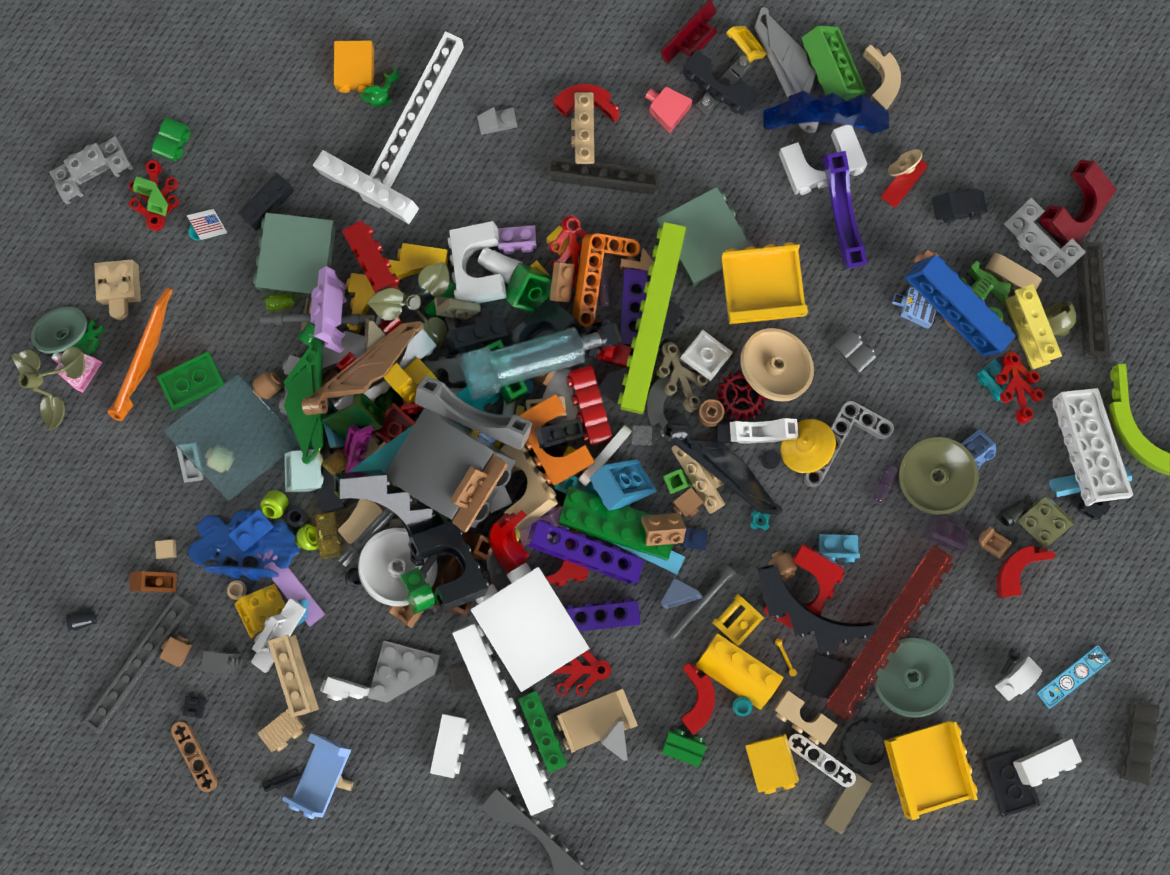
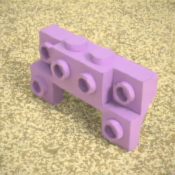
M325 266L319 270L318 287L312 291L310 322L315 324L314 336L325 341V347L341 353L344 351L342 338L345 337V334L335 327L341 324L342 304L347 302L345 298L346 284L337 278L335 270Z

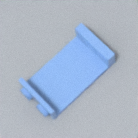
M310 733L308 741L315 744L293 798L283 797L282 801L288 803L290 809L295 811L301 810L305 817L314 819V817L324 816L351 750L324 736Z

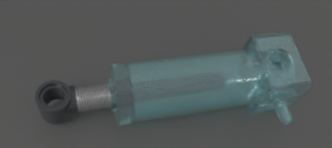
M616 323L604 325L597 332L582 337L578 335V332L573 327L494 351H490L489 347L462 354L460 365L471 398L476 400L498 393L500 387L583 363L585 360L584 350L598 346L610 348L621 344L623 341Z

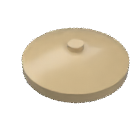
M776 328L763 329L753 334L743 346L740 358L742 372L750 386L760 395L774 401H790L802 395L809 388L814 376L813 360L806 346L793 334Z

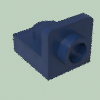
M686 527L682 547L706 550L708 531Z

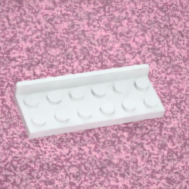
M1099 389L1059 393L1052 400L1053 408L1058 417V424L1062 430L1064 443L1067 446L1070 462L1073 465L1075 478L1079 483L1081 497L1085 505L1091 506L1095 502L1132 497L1133 492Z

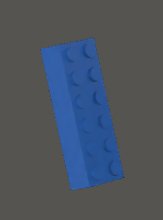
M933 255L918 261L904 277L982 357L1003 352L1016 336L1011 331V328L1004 324L998 318V315L985 305L984 300L977 297L972 292L971 287L961 281L958 274L951 270L941 257Z

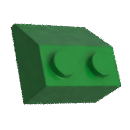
M518 263L506 288L507 298L505 299L513 307L533 312L550 297L552 277L534 267Z

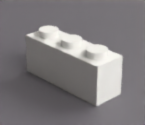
M442 714L430 771L431 774L454 778L455 774H459L461 762H458V759L465 749V743L462 742L463 735L468 734L470 724L466 723L467 718Z
M1062 739L1014 761L1013 764L1022 784L1034 787L1042 784V780L1047 777L1052 779L1059 776V772L1062 770L1069 771L1076 768L1075 764L1082 762L1073 740Z

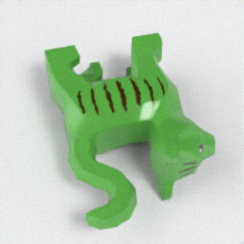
M976 261L968 271L969 275L976 281L970 286L972 292L983 300L992 292L999 302L1004 304L1005 299L1009 298L1008 294L1010 293L1011 284L998 281L992 274L980 269V263ZM964 277L961 278L963 283L967 282ZM994 306L988 307L998 315L1001 321L1003 320V312L999 308Z

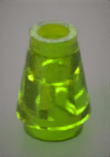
M269 294V296L265 297L267 312L272 311L273 313L293 307L292 295Z

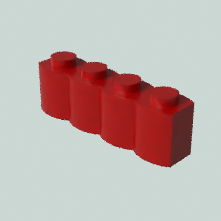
M592 365L567 372L566 383L573 391L571 400L573 406H577L578 409L576 418L581 420L585 436L582 437L584 443L591 446L612 440L611 430Z

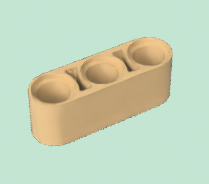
M993 253L984 269L985 272L992 274L1000 282H1009L1014 290L1032 284L1035 290H1037L1042 281L1036 274L998 253Z

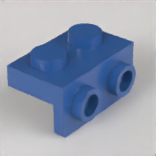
M254 508L250 509L244 515L246 517L241 522L237 520L229 527L228 535L243 552L274 527L259 508L256 510Z

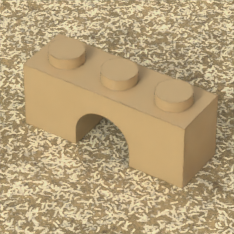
M786 690L773 709L777 712L775 716L783 722L789 720L793 723L792 728L802 734L804 731L809 734L808 739L816 745L819 743L825 745L837 724L821 713H818L813 721L805 722L800 716V709L805 702Z

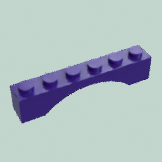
M846 151L827 154L822 158L843 268L867 265L864 245L853 211Z

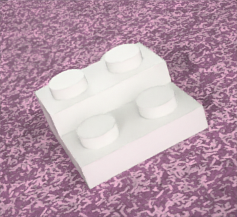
M333 676L323 681L320 691L328 694L327 698L338 701L348 696L357 699L368 696L370 687Z

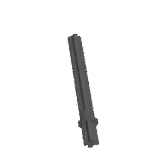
M386 508L352 544H348L349 547L337 560L343 566H347L357 554H361L360 552L366 543L396 514Z

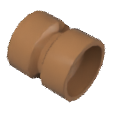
M714 399L704 401L698 411L700 423L708 428L717 426L724 416L723 405Z

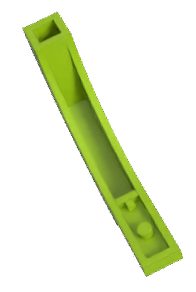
M1117 364L1112 367L1110 372V378L1114 381L1112 398L1115 402L1108 405L1109 416L1115 433L1134 458L1150 469L1170 476V453L1153 445L1135 424L1129 404L1126 364Z

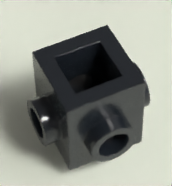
M1081 497L1080 501L1082 503L1077 511L1093 520H1098L1109 511L1111 500L1095 502L1091 506H1086Z

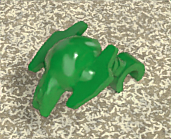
M392 68L393 74L387 75L386 72L384 73L386 80L382 87L373 85L363 89V93H359L361 100L371 103V107H385L393 100L387 99V91L391 87L392 82L397 81L399 78L396 68Z

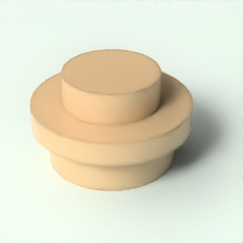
M232 581L227 587L228 596L234 600H239L246 595L247 587L242 581Z

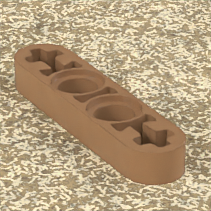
M184 721L175 723L171 729L172 736L199 789L203 792L214 790L217 786V778L190 725ZM179 725L180 727H185L186 730L183 733L185 737L190 735L191 739L184 740L181 743L180 740L184 739L182 734H177ZM188 742H192L195 745L193 753H188L185 750V745ZM196 760H202L204 763V768L201 771H197L194 768ZM208 771V774H205V777L207 780H212L210 788L208 786L203 785V783H205L204 776H201L199 778V774Z

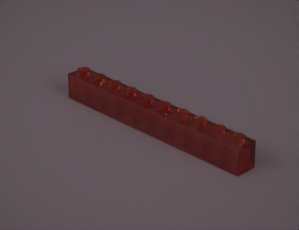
M933 544L876 629L877 633H874L825 705L827 710L844 721L847 717L849 719L853 717L857 711L854 706L858 701L863 702L868 694L865 691L868 685L873 686L879 678L876 673L880 668L882 670L885 669L890 661L887 659L890 652L895 654L900 646L898 640L901 636L904 638L911 630L908 625L912 620L917 621L922 613L919 610L922 604L927 605L932 598L930 592L933 588L936 590L939 588L943 581L940 577L944 572L948 574L954 565L951 563L953 556Z

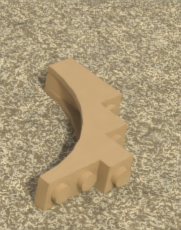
M372 434L365 459L387 443L384 441L378 445L380 440L375 434ZM390 480L389 487L387 488L393 487ZM360 499L357 507L349 519L338 529V532L348 544H352L386 507L374 501Z

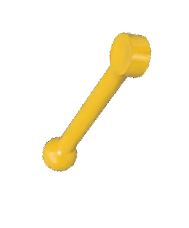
M777 638L775 644L779 646L786 661L789 675L796 676L797 671L793 669L782 646V640Z

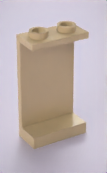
M623 688L557 715L558 719L555 720L559 731L563 730L566 738L563 739L566 749H571L572 753L600 741L619 717L623 720L624 730L638 726Z

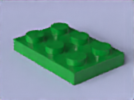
M209 351L156 376L173 411L226 386Z

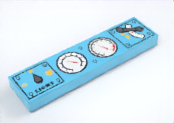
M1095 645L1038 690L1036 694L1046 707L1050 709L1110 662V659L1098 645Z

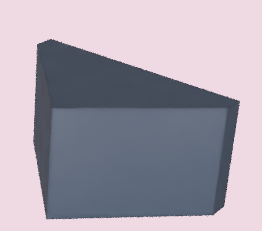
M674 578L661 604L665 609L703 597L698 590Z

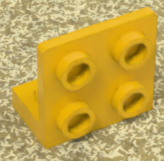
M272 584L241 597L235 603V607L250 638H254L264 630V623L270 616L281 614L285 603L277 586Z

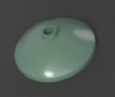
M57 308L48 312L37 321L31 333V341L36 349L41 352H63L73 347L82 338L87 328V319L82 311L77 308Z

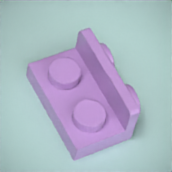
M535 225L498 228L499 252L512 254L514 251L522 250L523 253L533 252V249H537Z

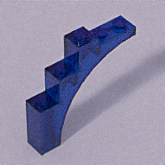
M803 90L788 96L787 102L764 110L763 128L771 130L796 123L830 122L855 126L875 134L889 128V111L863 95L846 101L838 95L831 93L817 99Z

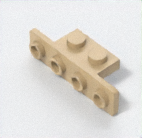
M592 92L575 93V119H571V130H575V136H571V145L575 147L576 164L594 163V102Z
M673 446L671 448L708 512L711 514L723 507L725 503L716 489L724 485V483L678 446Z

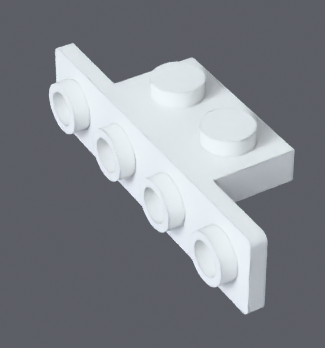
M293 598L289 599L281 614L270 616L264 623V630L256 636L252 649L257 653L251 663L264 673L268 672L274 663L268 641L287 634L290 637L306 611L303 605Z

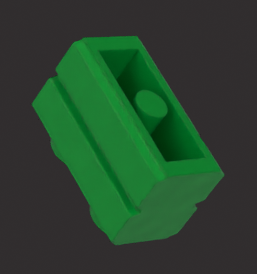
M674 728V731L669 730L661 753L699 767L707 744L703 743L704 739L695 735L689 738L684 736V731Z

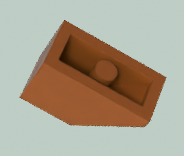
M130 572L129 591L176 592L177 573Z

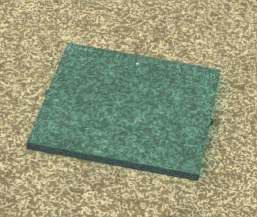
M236 375L164 430V433L194 464V467L198 468L228 501L282 459L285 453L292 451L299 445L296 435L271 410V407H268L261 398L254 394L253 390L239 375Z

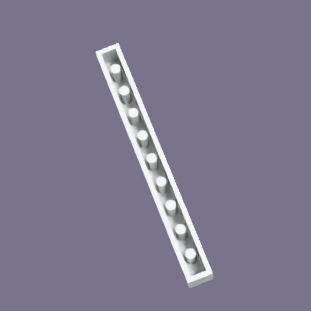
M445 31L370 174V177L391 188L464 48L461 38ZM360 194L363 201L380 209L379 205Z
M475 621L454 630L452 634L531 816L553 807L555 795L551 788H547L545 783L548 781L544 770L540 771L538 767L540 761L536 752L532 753L530 745H532L528 733L524 734L522 727H524L520 715L516 716L514 711L516 709L515 702L506 693L508 686L504 679H500L498 674L501 672L497 661L493 662L491 658L493 652L489 643L485 644L483 636H485L483 629Z

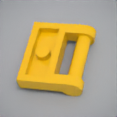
M734 26L727 31V36L736 42L746 54V59L749 62L755 59H763L767 55L765 49L746 26Z
M737 594L734 597L733 603L718 619L715 618L712 624L736 646H739L764 617L743 597ZM742 605L745 610L726 628L723 624Z

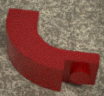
M591 84L575 85L565 89L553 99V106L563 116L568 118L575 111V93L592 92L594 107L601 110L613 123L619 119V108L613 102L609 103L611 101V94L599 86Z
M523 510L516 515L514 512L510 515L508 513L504 514L493 525L490 532V544L493 553L508 573L516 569L530 556L521 547L515 536L516 525L527 516Z
M1034 546L1018 549L1010 554L1003 561L997 574L996 588L998 598L1022 595L1020 575L1023 568L1031 562L1055 559L1054 551H1047V548L1035 549L1034 552Z
M687 663L682 669L696 687L697 700L693 708L684 714L681 720L689 731L695 734L707 723L713 712L715 693L709 676L705 674L700 678L698 676L700 671L695 664L690 665Z

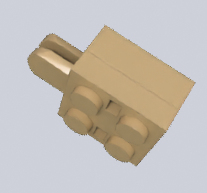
M133 260L94 263L96 300L103 305L109 304V314L117 320L127 318L129 314L128 303L141 301L139 265Z

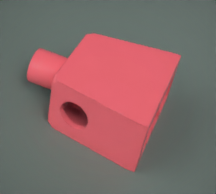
M665 87L660 94L651 88L645 96L646 99L652 102L649 113L669 133H671L692 105L690 98L668 87Z

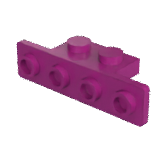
M356 424L349 427L343 453L348 457L344 473H348L364 461L373 431L371 425L362 429Z

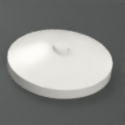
M390 528L377 533L366 543L359 557L358 572L363 587L374 599L390 606L409 605L406 599L408 593L400 579V575L417 567L419 569L422 567L416 566L410 560V548L408 546L410 539L405 528ZM437 559L426 574L425 581L427 584L429 583L430 587L433 586L436 579Z

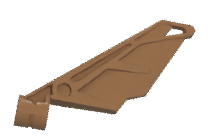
M421 321L402 323L314 394L305 397L302 401L304 414L326 413L328 410V398L366 393L374 381L387 374L413 336L423 329V323Z

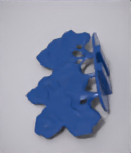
M243 509L233 515L228 525L220 517L205 516L197 524L202 538L190 544L188 557L192 558L197 566L203 565L209 560H214L217 565H206L203 568L207 572L228 575L230 578L240 580L241 576H246L250 580L259 581V577H278V572L266 569L264 566L274 562L280 569L287 568L292 557L299 554V546L295 544L296 536L288 529V525L283 520L272 523L274 527L243 552L228 535L229 527L237 520L241 522L246 518L244 515L247 511ZM272 551L271 557L269 559L265 558V561H263L264 555ZM217 552L220 553L219 558L216 557ZM258 553L262 555L260 559L257 556ZM277 555L278 558L276 560H273V557ZM248 556L255 557L259 562L257 568L242 567L243 559ZM228 557L238 562L237 566H224L222 564Z

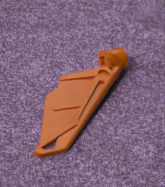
M169 287L163 292L154 306L118 396L108 410V414L117 421H123L132 409L133 403L129 397L151 366L152 356L159 342L167 303L173 291Z

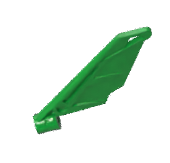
M309 322L297 337L308 345L309 348L284 381L288 392L284 407L303 453L302 462L304 464H310L323 447V414L306 415L302 409L303 399L311 396L322 387V340L314 336L315 327ZM312 443L314 451L308 457L307 455Z

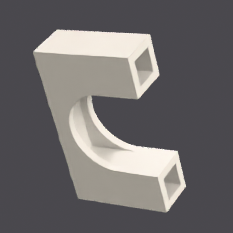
M851 123L833 129L831 137L837 152L846 151L849 175L857 176L863 173L867 162ZM798 142L780 149L779 156L795 195L798 193L801 195L807 194L815 187L821 189L828 186L825 171L815 170L808 165Z
M491 221L449 230L448 244L450 249H452L450 261L452 266H454L452 278L453 282L456 283L457 289L454 290L455 299L479 304L507 298L505 280L500 274L474 278L467 275L466 272L467 261L474 252L500 244L498 227L495 223Z

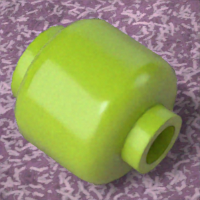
M271 490L262 499L260 509L266 517L277 519L286 511L289 501L284 493L278 490Z

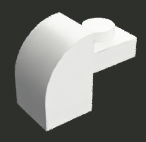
M1028 656L1018 663L1009 675L1000 680L995 685V688L1010 701L1018 694L1021 695L1028 690L1040 677L1042 670Z

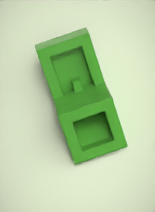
M136 176L133 191L149 196L147 210L166 216L168 204L156 183Z
M679 469L663 476L670 494L693 487L684 470Z

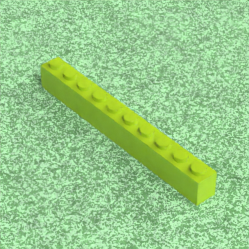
M664 222L663 228L659 227L657 239H660L658 246H654L652 257H656L655 263H650L648 275H651V280L645 284L644 293L647 294L646 301L642 300L639 311L643 312L641 319H637L635 330L639 331L637 337H633L631 348L634 349L633 356L629 355L627 367H630L629 374H624L622 385L626 387L624 393L620 392L618 404H621V410L642 415L644 413L686 227Z

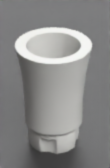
M487 247L483 249L478 258L480 265L495 275L500 274L507 284H509L518 263L523 264L521 261L507 257L495 250L492 251Z

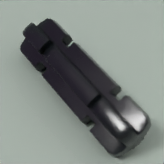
M295 769L290 771V773L287 772L274 777L272 780L264 781L262 783L264 791L268 792L273 790L274 787L278 788L291 783V781L299 780L301 778L300 771Z

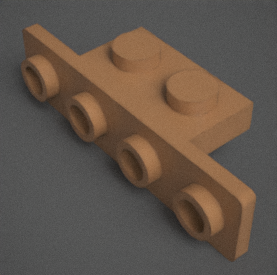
M496 455L492 456L484 471L470 466L450 499L452 503L461 507L452 523L463 532L468 531L508 466L505 461Z

